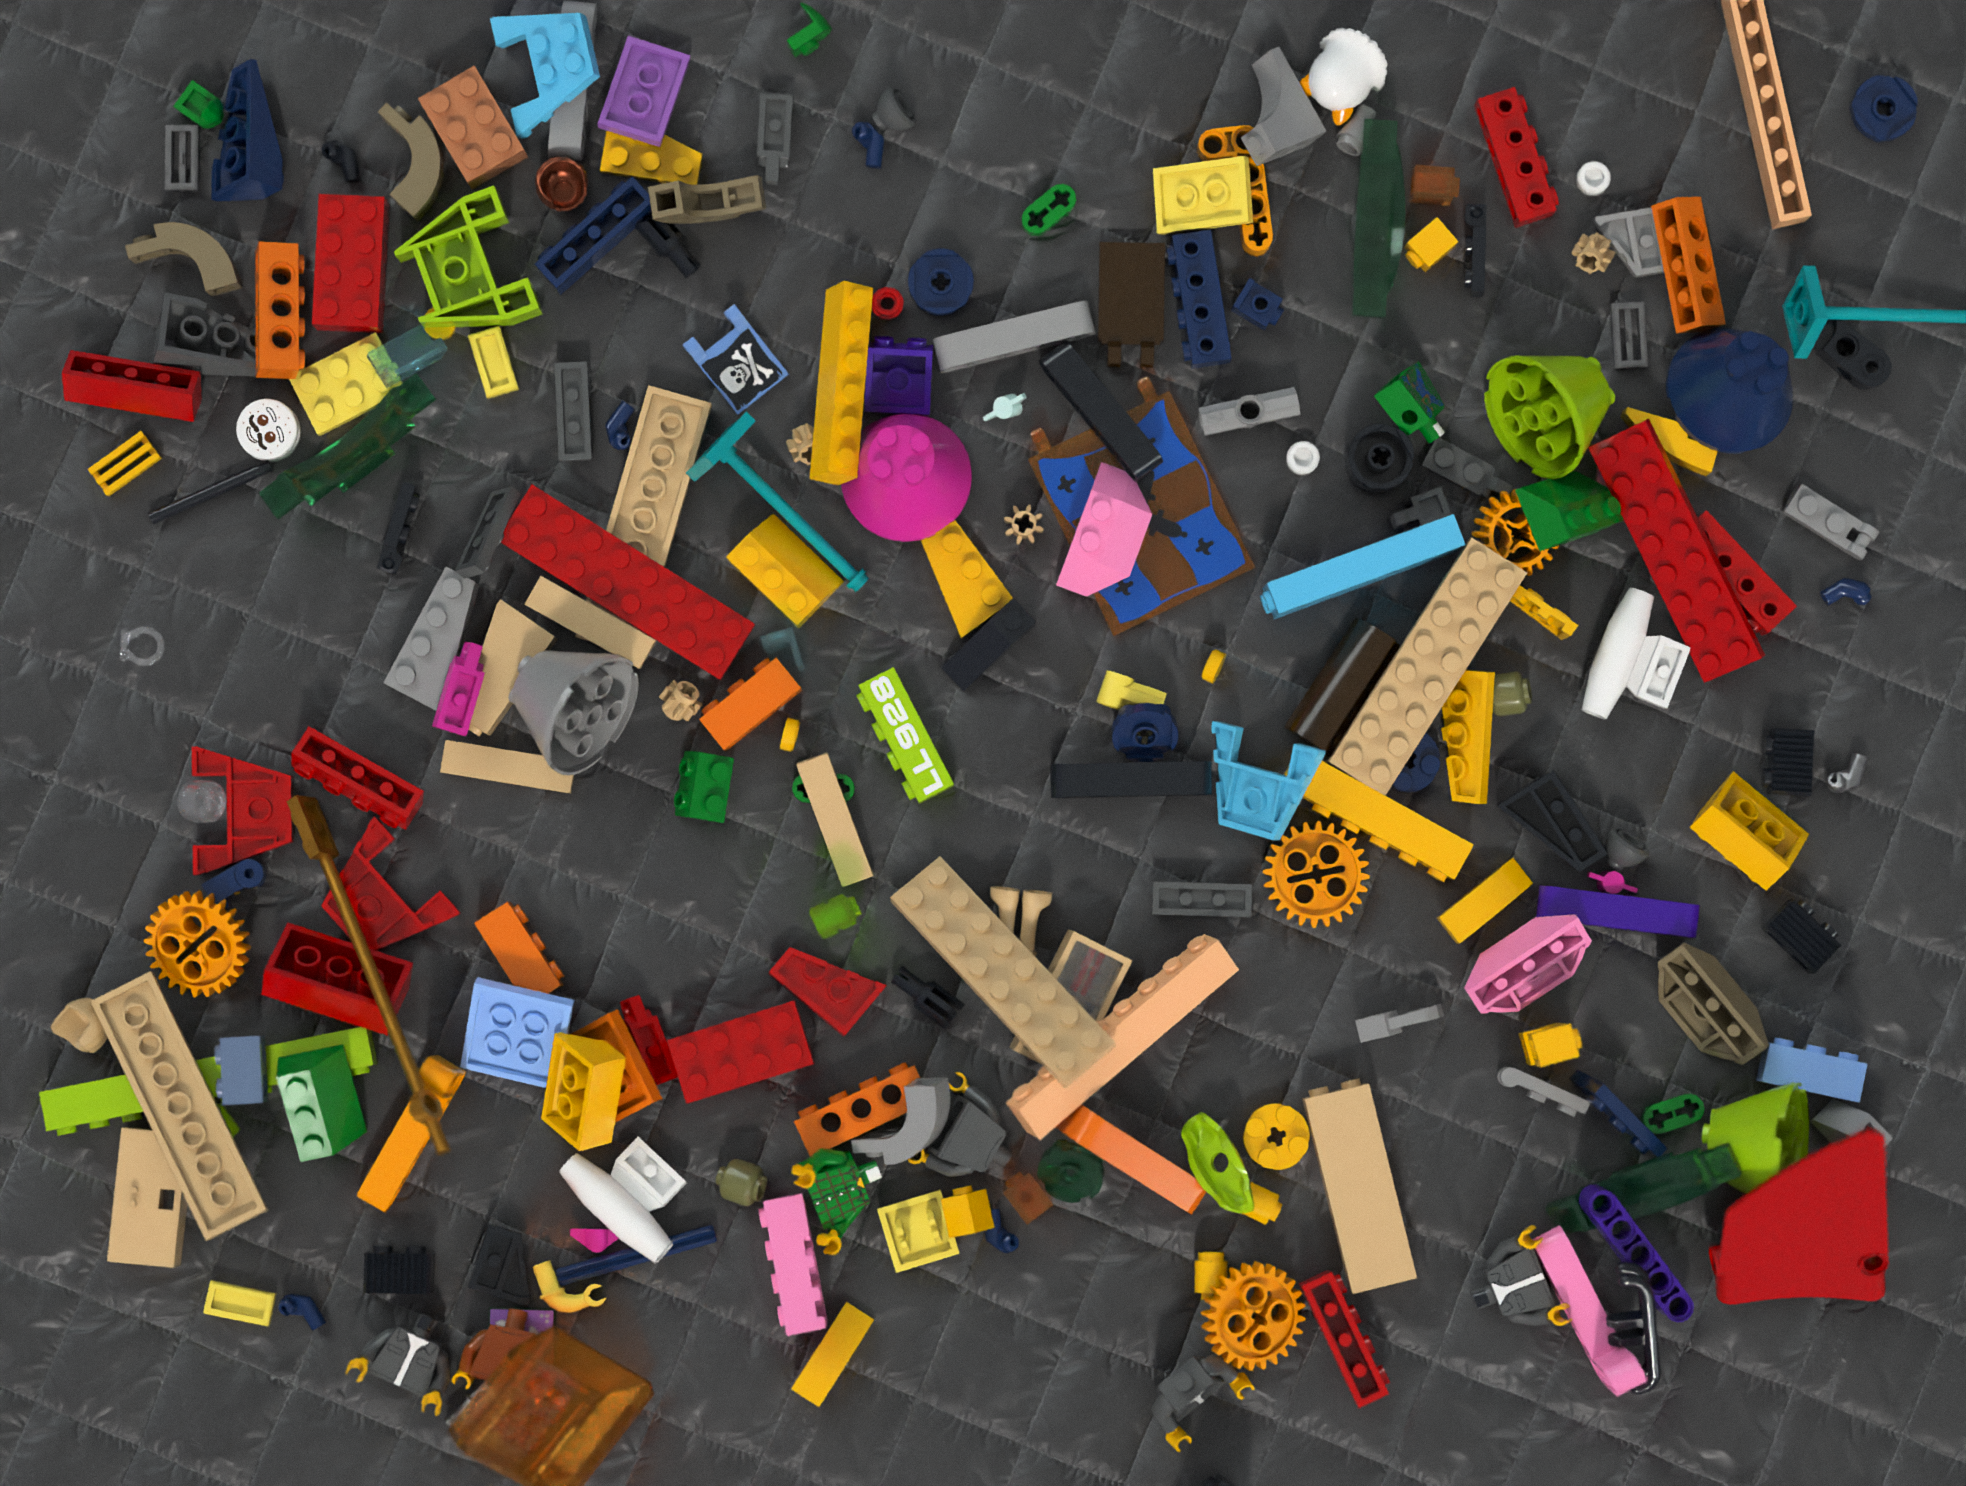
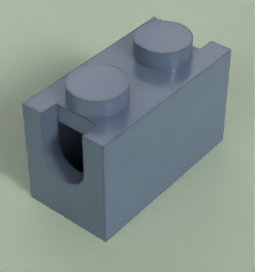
M265 1035L219 1038L220 1045H215L216 1065H221V1078H217L216 1092L217 1097L222 1098V1105L268 1102Z

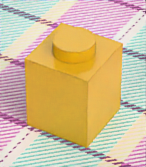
M1436 217L1407 242L1404 247L1407 251L1405 257L1414 268L1418 269L1421 267L1426 272L1455 248L1459 241Z
M972 1185L952 1189L953 1196L941 1199L949 1238L995 1228L986 1189L973 1191Z

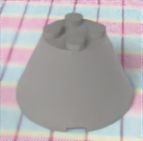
M550 650L542 651L534 657L526 656L522 659L518 666L519 675L514 688L509 694V701L516 706L551 769L562 775H575L583 772L602 758L598 753L610 740L615 743L620 737L631 717L638 695L639 678L638 674L633 672L632 666L634 664L630 660L616 654Z

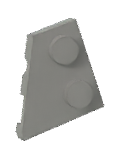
M1651 207L1597 216L1593 219L1594 225L1600 233L1611 240L1610 246L1634 278L1664 273Z

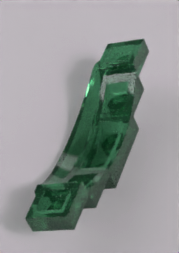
M1364 119L1362 154L1360 156L1353 248L1351 316L1385 318L1387 294L1393 286L1399 267L1404 240L1406 212L1403 166L1400 149L1396 142L1398 121Z
M414 374L400 386L392 388L363 420L337 441L306 461L280 473L275 481L259 492L260 496L279 520L304 500L312 506L336 487L342 493L346 492L396 454L390 446L414 429L416 426L411 419L437 399L418 374Z
M1727 1142L1704 1151L1699 1147L1675 1156L1671 1152L1612 1172L1610 1178L1593 1184L1600 1185L1614 1194L1630 1217L1637 1219L1697 1198L1718 1188L1721 1183L1741 1177L1743 1170L1730 1143ZM1586 1186L1581 1187L1576 1194L1548 1203L1545 1208L1554 1227L1560 1225L1566 1235L1577 1231L1586 1232L1597 1229L1579 1203L1580 1193ZM1599 1195L1594 1199L1593 1209L1601 1207L1604 1201L1603 1195Z

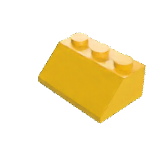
M774 513L753 529L726 556L727 560L798 629L844 583Z
M1734 771L1703 806L1690 826L1702 840L1707 841L1726 860L1736 865L1753 882L1759 884L1766 891L1791 867L1809 836L1807 831Z
M561 1032L554 1034L541 1119L578 1151L612 1143L626 1057L606 1041Z

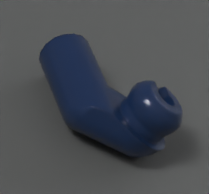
M857 122L852 127V135L867 149L865 166L881 168L884 147L883 136L870 123Z
M624 401L620 402L605 424L609 443L617 450H625L631 444V437L629 436L626 422L635 409Z
M1843 578L1820 592V596L1827 606L1844 596L1852 598L1858 605H1865L1871 600L1870 587L1865 582L1849 578Z
M991 1209L995 1228L985 1230L987 1242L1003 1253L1015 1251L1019 1246L1018 1237L1001 1226L1000 1209Z
M292 1293L285 1295L278 1303V1309L282 1315L304 1316L312 1331L327 1323L316 1303L309 1296Z

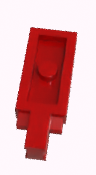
M640 995L621 1001L623 1021L656 1086L677 1078L678 1075L657 1015L653 1016L649 1009L645 1010Z

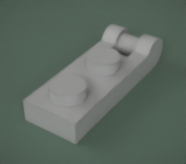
M1803 484L1799 485L1782 512L1860 561L1863 560L1867 553L1866 547L1869 542L1875 541L1879 534V531L1873 526L1862 522ZM1851 529L1859 534L1855 542L1846 539Z
M1503 1067L1497 1072V1080L1502 1086H1521L1528 1090L1526 1096L1541 1103H1545L1546 1098L1557 1102L1558 1106L1556 1109L1575 1117L1577 1112L1586 1114L1590 1105L1589 1101L1518 1069Z

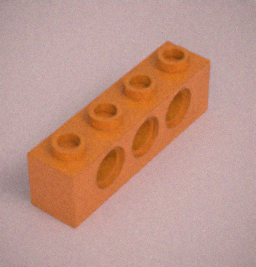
M1675 197L1651 205L1676 333L1703 332L1726 325L1701 197Z
M259 241L255 250L256 378L296 379L299 369H304L305 350L299 349V337H304L305 320L299 317V306L304 305L305 297L304 286H299V274L304 273V255L299 254L298 243ZM282 274L288 279V283L284 285L277 284L273 280L272 275ZM275 305L284 306L289 314L278 316L273 312L272 307ZM274 337H283L287 340L289 346L279 348L273 343L272 339Z
M904 1062L889 1069L890 1076L881 1081H878L877 1077L874 1076L859 1083L860 1090L849 1096L847 1091L844 1090L829 1097L830 1104L819 1110L817 1105L814 1104L799 1111L800 1118L795 1120L794 1123L809 1156L813 1155L818 1149L833 1148L906 1114L907 1105L904 1086L917 1078H921L916 1066L908 1067L907 1063ZM890 1084L898 1086L901 1090L900 1100L893 1104L887 1103L882 1097L883 1088ZM860 1098L866 1099L871 1105L870 1114L863 1118L857 1117L852 1111L853 1102ZM832 1112L840 1117L841 1125L838 1130L828 1131L823 1127L822 1118L825 1114Z

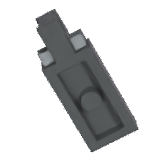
M760 92L757 159L758 167H766V185L779 186L780 168H788L791 149L793 94Z
M1441 438L1433 442L1421 465L1427 471L1477 497L1482 496L1487 499L1490 493L1500 497L1501 491H1506L1510 494L1513 488L1512 485L1499 479L1501 472L1495 469L1494 466Z

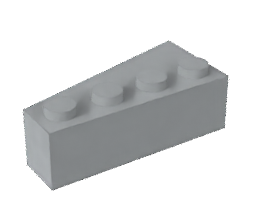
M445 567L390 669L384 684L437 711L450 663H452L454 656H460L465 642L479 584L469 578H463L456 571Z

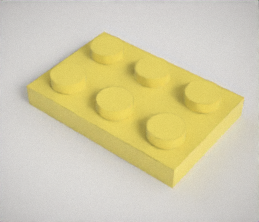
M1239 156L1153 169L1157 234L1166 235L1253 223L1249 157Z
M376 332L300 370L296 379H289L318 436L407 392Z

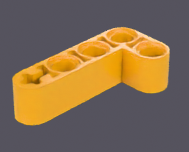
M1240 125L1207 130L1201 135L1197 145V154L1202 162L1246 156L1249 157V167L1257 173L1258 178L1251 182L1252 200L1259 202L1262 211L1258 214H1253V223H1249V225L1241 224L1239 229L1243 250L1251 256L1258 257L1264 255L1273 240L1264 164L1256 166L1248 150L1239 148L1236 143L1238 137L1244 136L1254 127ZM1208 140H1215L1220 144L1221 150L1218 153L1210 154L1204 149L1203 144ZM1259 223V238H1265L1261 246H1256L1253 240L1249 241L1254 233V224Z

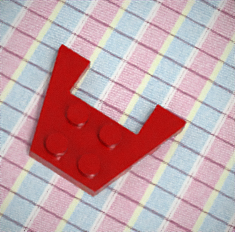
M197 746L191 747L193 777L226 776L227 844L192 845L194 876L209 873L294 842V823L287 801L293 797V776Z
M374 816L339 876L369 949L378 951L457 917L461 912L442 890L416 912L410 908L371 864V861L396 839L382 822ZM330 889L321 907L350 938Z

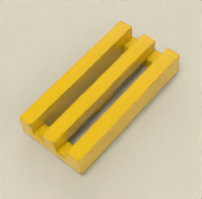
M140 431L88 468V471L93 475L98 485L101 486L106 496L109 497L162 458L145 434ZM141 442L143 443V446L101 475L99 473ZM146 452H149L151 454L150 457H148L143 462L138 464L136 467H134L132 470H130L125 475L120 477L118 480L113 482L111 485L107 484V480H109L114 475L119 473L121 470L126 468L128 465L133 463Z

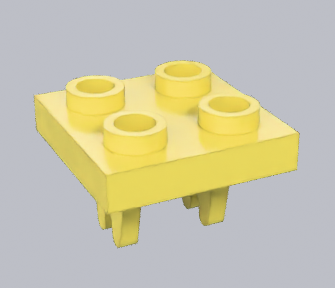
M941 1189L877 1208L896 1273L960 1254L955 1237L949 1238L941 1203L943 1198Z

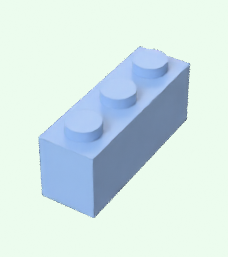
M1774 1037V1042L1769 1043V1047L1762 1051L1756 1081L1777 1086L1790 1082H1801L1802 1087L1798 1086V1088L1804 1089L1806 1092L1860 1103L1867 1063L1858 1062L1859 1055L1839 1051L1838 1057L1825 1055L1827 1048L1807 1044L1806 1050L1793 1048L1794 1041Z

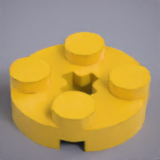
M1271 1103L1259 1107L1249 1117L1243 1132V1143L1248 1155L1252 1160L1268 1169L1282 1170L1295 1165L1307 1152L1310 1133L1305 1119L1299 1112L1287 1105ZM1276 1127L1278 1131L1284 1130L1286 1135L1282 1138V1144L1279 1146L1275 1142L1269 1143L1267 1141V1137L1271 1135L1270 1129Z

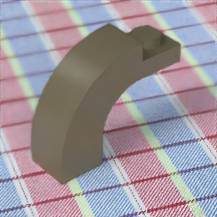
M386 102L378 113L389 126L408 142L412 154L411 166L406 177L389 195L418 222L432 207L441 190L444 177L442 150L431 128L420 115L409 124L412 118L399 105L393 109Z
M759 175L714 184L691 185L678 180L648 187L653 220L663 223L691 224L738 218L740 214L766 209L762 177Z
M177 222L153 224L157 237L153 238L152 235L140 236L133 239V244L125 246L128 258L134 264L170 254H180L193 259L199 267L205 291L211 297L243 288L238 269L229 253L211 235L197 227Z

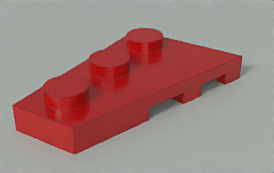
M791 947L788 948L768 972L772 978L843 1037H845L887 986Z

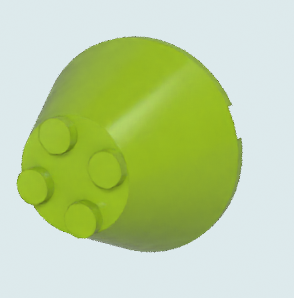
M1508 356L1495 363L1486 376V379L1489 380V391L1484 393L1485 407L1497 438L1517 463L1523 460L1533 468L1531 473L1542 478H1561L1578 466L1610 405L1615 402V394L1609 388L1607 380L1601 372L1599 361L1594 357Z
M1790 1082L1717 1109H1712L1710 1124L1705 1123L1702 1129V1143L1707 1144V1153H1705L1703 1159L1704 1173H1711L1737 1190L1747 1194L1783 1169L1808 1156L1809 1105L1806 1090L1798 1088V1086L1802 1087V1083Z

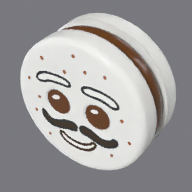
M260 399L250 403L241 412L237 421L236 432L239 443L246 452L258 460L276 462L288 457L296 449L301 436V427L295 413L285 404L274 399Z

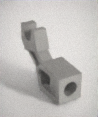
M1436 1004L1398 1015L1397 1010L1357 1019L1355 1023L1360 1042L1362 1043L1402 1033L1401 1027L1438 1019L1444 1017L1442 1005Z

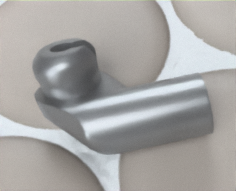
M1853 753L1847 769L1828 775L1826 783L1830 791L1843 793L1858 787L1869 758Z

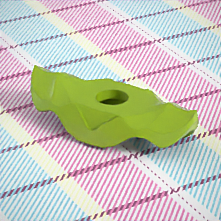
M1203 1112L1197 1113L1185 1123L1181 1132L1187 1148L1188 1162L1195 1178L1201 1187L1217 1201L1220 1207L1236 1213L1253 1212L1254 1200L1248 1173L1236 1147L1225 1131L1211 1117ZM1223 1153L1228 1158V1167L1224 1172L1220 1173L1214 1167V1159L1218 1154Z

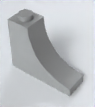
M1280 47L1271 49L1252 64L1261 89L1262 109L1256 126L1241 137V140L1256 166L1307 147L1327 132Z

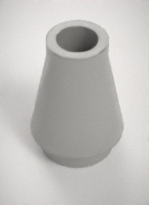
M1359 105L1353 116L1337 134V147L1352 156H1359L1361 151H1365L1376 112L1366 105Z

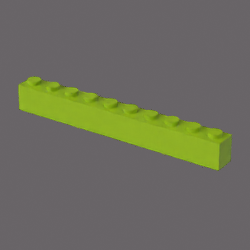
M357 1027L266 1046L268 1093L273 1092L272 1086L278 1085L276 1079L278 1057L344 1044L352 1076L370 1073L369 1066L378 1064L372 1031ZM215 1056L196 1060L213 1097H217L216 1081L217 1078H221V1065H216ZM126 1075L39 1092L46 1131L56 1130L57 1136L77 1132V1125L89 1123L90 1129L110 1126L109 1119L121 1116L123 1123L143 1119L141 1113L143 1109Z

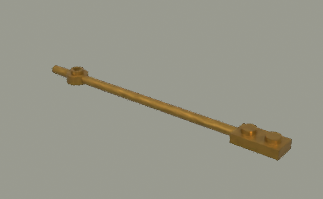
M295 795L287 801L291 811V819L297 826L303 841L304 851L310 859L319 860L407 1077L413 1092V1096L409 1099L410 1115L415 1121L426 1125L437 1154L439 1156L444 1155L450 1151V1147L438 1120L442 1116V1106L438 1098L424 1086L333 861L334 858L339 856V852L318 800L314 797Z

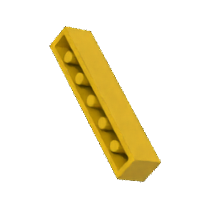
M842 281L826 289L809 478L811 480L841 485L856 479L858 475L873 297L872 287Z
M1321 761L1302 797L1313 804L1311 809L1326 818H1329L1330 814L1342 820L1340 826L1355 834H1358L1359 830L1371 836L1369 842L1383 850H1387L1388 846L1400 852L1398 858L1412 866H1416L1417 862L1429 868L1427 871L1428 875L1441 882H1445L1446 878L1455 880L1474 846L1472 843ZM1288 766L1286 772L1284 773V775H1287V774H1288L1289 766Z

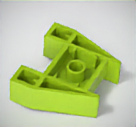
M494 185L463 196L394 251L395 257L401 263L413 258L417 261L435 311L418 317L423 327L510 326L543 314L534 287L528 277L500 288L496 284L479 237L481 233L510 223L499 192Z

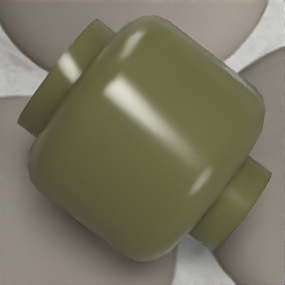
M1518 671L1495 674L1493 713L1498 717L1524 713L1527 705L1532 704L1529 678H1523Z
M738 1158L731 1160L727 1166H721L716 1176V1184L720 1185L721 1197L746 1207L752 1205L755 1201L759 1202L767 1188L768 1179L764 1176L763 1169L759 1165Z

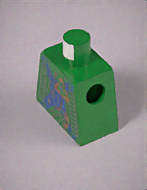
M1419 361L1394 376L1374 395L1390 418L1406 435L1419 429L1429 444L1445 433L1435 419L1444 409V403Z

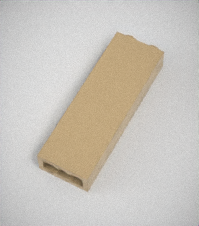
M1360 1078L1341 1082L1342 1089L1330 1092L1328 1086L1308 1090L1309 1097L1302 1098L1349 1291L1352 1294L1417 1279L1369 1083L1361 1084Z

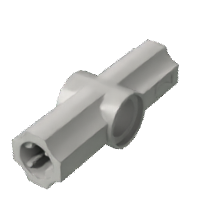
M1295 387L1255 396L1246 395L1241 397V399L1198 408L1200 425L1204 436L1240 428H1253L1258 424L1301 414ZM1242 405H1254L1257 408L1258 416L1254 419L1244 418L1240 412Z

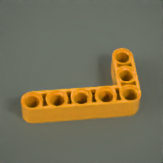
M439 1055L428 1056L419 1069V1073L425 1088L438 1098L442 1106L443 1116L459 1088L466 1071ZM409 1103L357 1193L358 1198L384 1213L393 1204L430 1139L426 1125L415 1121L410 1115Z

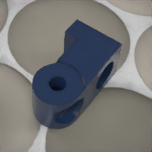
M246 859L201 885L207 896L211 893L215 895L214 903L218 904L225 899L226 906L224 909L228 911L233 908L229 899L248 888L256 889L261 887L267 879V871L262 863L253 859Z

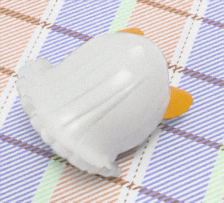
M1337 28L1322 39L1320 48L1324 52L1314 60L1309 74L1299 81L1307 97L1312 96L1322 107L1332 111V118L1337 126L1350 118L1354 107L1367 98L1371 89H1374L1376 92L1382 89L1385 84V76L1387 75V61L1378 44L1370 40L1368 35L1350 28Z

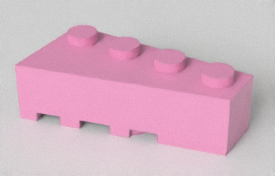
M804 1192L766 1199L763 1201L764 1208H759L758 1210L762 1228L767 1227L770 1240L765 1241V1249L768 1261L773 1260L775 1273L771 1274L774 1294L779 1293L781 1306L777 1307L780 1326H785L786 1336L825 1329L828 1325V1318Z

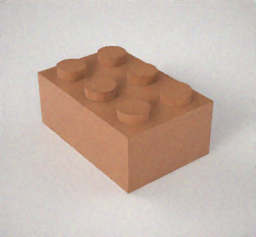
M475 66L418 98L472 190L528 158L524 148Z

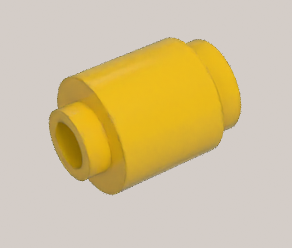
M1250 1182L1254 1210L1253 1212L1241 1214L1264 1225L1269 1220L1275 1222L1283 1205L1278 1202L1279 1194Z
M1198 1252V1260L1194 1261V1292L1201 1293V1299L1203 1300L1208 1297L1213 1298L1215 1294L1209 1287L1212 1285L1219 1288L1222 1285L1218 1278L1219 1275L1228 1278V1261L1224 1260V1252Z

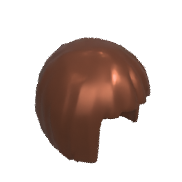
M568 157L548 159L537 171L535 177L536 192L541 202L550 209H555L559 212L571 211L582 204L585 196H587V173L581 164Z

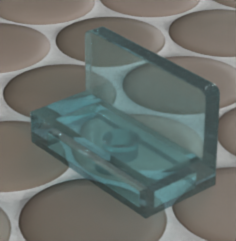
M419 325L368 352L367 358L385 387L388 388L442 359L448 348L441 337L432 341L424 327Z
M792 627L760 636L766 654L791 647L799 672L806 670Z

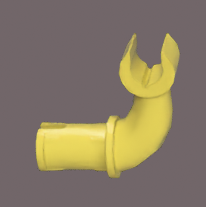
M550 1260L532 1267L542 1293L540 1300L543 1299L549 1307L559 1312L572 1313L588 1306L599 1307L606 1301V1298L594 1301L589 1297L594 1289L602 1287L598 1284H591L585 1289V1292L580 1294H567L565 1287H561L558 1283Z

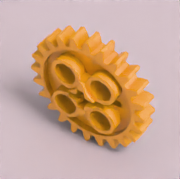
M1316 821L1314 830H1310L1308 823L1303 822L1301 833L1294 826L1290 827L1291 838L1282 835L1280 839L1281 847L1274 844L1270 845L1272 851L1276 853L1275 857L1268 856L1264 858L1266 862L1272 864L1271 869L1262 871V874L1271 876V881L1263 884V887L1273 888L1274 890L1268 896V900L1278 898L1280 902L1275 910L1288 909L1286 920L1291 919L1295 914L1298 915L1299 926L1303 925L1306 918L1310 919L1311 928H1316L1318 919L1322 920L1325 927H1329L1331 916L1338 923L1342 922L1340 912L1344 911L1352 915L1353 910L1349 904L1351 902L1359 905L1362 904V901L1356 894L1357 892L1368 891L1366 887L1360 885L1361 880L1370 878V875L1361 873V868L1369 865V862L1359 861L1358 859L1364 852V849L1354 851L1352 846L1357 839L1344 840L1346 829H1342L1338 834H1335L1333 823H1330L1326 830H1322L1321 822ZM1324 846H1332L1336 850L1337 858L1333 864H1326L1321 860L1320 851ZM1297 852L1304 857L1305 865L1302 870L1294 871L1288 866L1287 860L1291 853ZM1312 865H1316L1317 870L1337 866L1345 868L1343 872L1320 877L1319 884H1316L1314 879L1294 883L1287 882L1288 877L1311 872L1313 869ZM1331 878H1338L1344 884V891L1338 897L1332 896L1327 890V883ZM1299 885H1306L1312 891L1311 900L1306 904L1298 902L1295 898V890Z
M198 890L192 896L189 891H185L180 895V898L175 894L168 899V902L165 901L158 906L159 911L150 915L153 922L145 927V930L153 935L144 939V943L152 945V949L146 952L145 955L155 957L156 959L151 964V969L160 967L162 970L158 979L160 980L168 976L170 978L168 988L171 989L176 984H179L180 994L182 995L191 988L194 998L199 996L202 991L206 997H209L215 991L218 994L227 989L226 985L228 987L233 985L237 981L236 977L245 972L241 966L249 962V958L242 953L251 949L250 945L242 943V940L249 936V932L240 931L238 928L245 922L244 919L235 921L232 918L237 911L236 908L227 912L224 909L226 906L225 899L216 904L214 903L215 895L213 893L203 899L201 890ZM193 916H196L201 921L202 927H198L194 923ZM213 925L217 927V931L200 944L183 962L178 961V957L190 948L199 937L204 935ZM171 936L178 940L180 947H176L172 943ZM215 941L222 944L224 952L217 949ZM193 961H196L201 966L202 972L195 969Z
M1254 1261L1251 1268L1249 1264L1243 1262L1241 1263V1272L1230 1267V1278L1219 1275L1218 1278L1222 1285L1219 1288L1211 1285L1209 1288L1215 1294L1214 1297L1204 1298V1301L1210 1305V1309L1201 1311V1315L1209 1318V1321L1202 1324L1201 1328L1211 1332L1204 1339L1208 1343L1214 1344L1211 1349L1213 1353L1221 1354L1224 1362L1228 1364L1231 1362V1365L1238 1369L1244 1366L1249 1371H1253L1256 1364L1257 1367L1264 1370L1266 1369V1360L1277 1365L1278 1353L1285 1357L1288 1356L1285 1348L1287 1344L1297 1346V1343L1292 1338L1293 1334L1303 1333L1301 1329L1296 1327L1297 1322L1306 1320L1305 1317L1298 1314V1311L1306 1307V1305L1296 1301L1301 1296L1302 1291L1293 1288L1296 1281L1289 1277L1286 1278L1287 1273L1279 1268L1276 1270V1267L1267 1263L1263 1266L1262 1263ZM1254 1287L1253 1296L1247 1300V1291ZM1278 1304L1279 1310L1277 1314L1271 1317L1272 1308ZM1236 1315L1235 1324L1228 1328L1229 1319ZM1260 1332L1261 1338L1259 1342L1253 1345L1254 1336Z

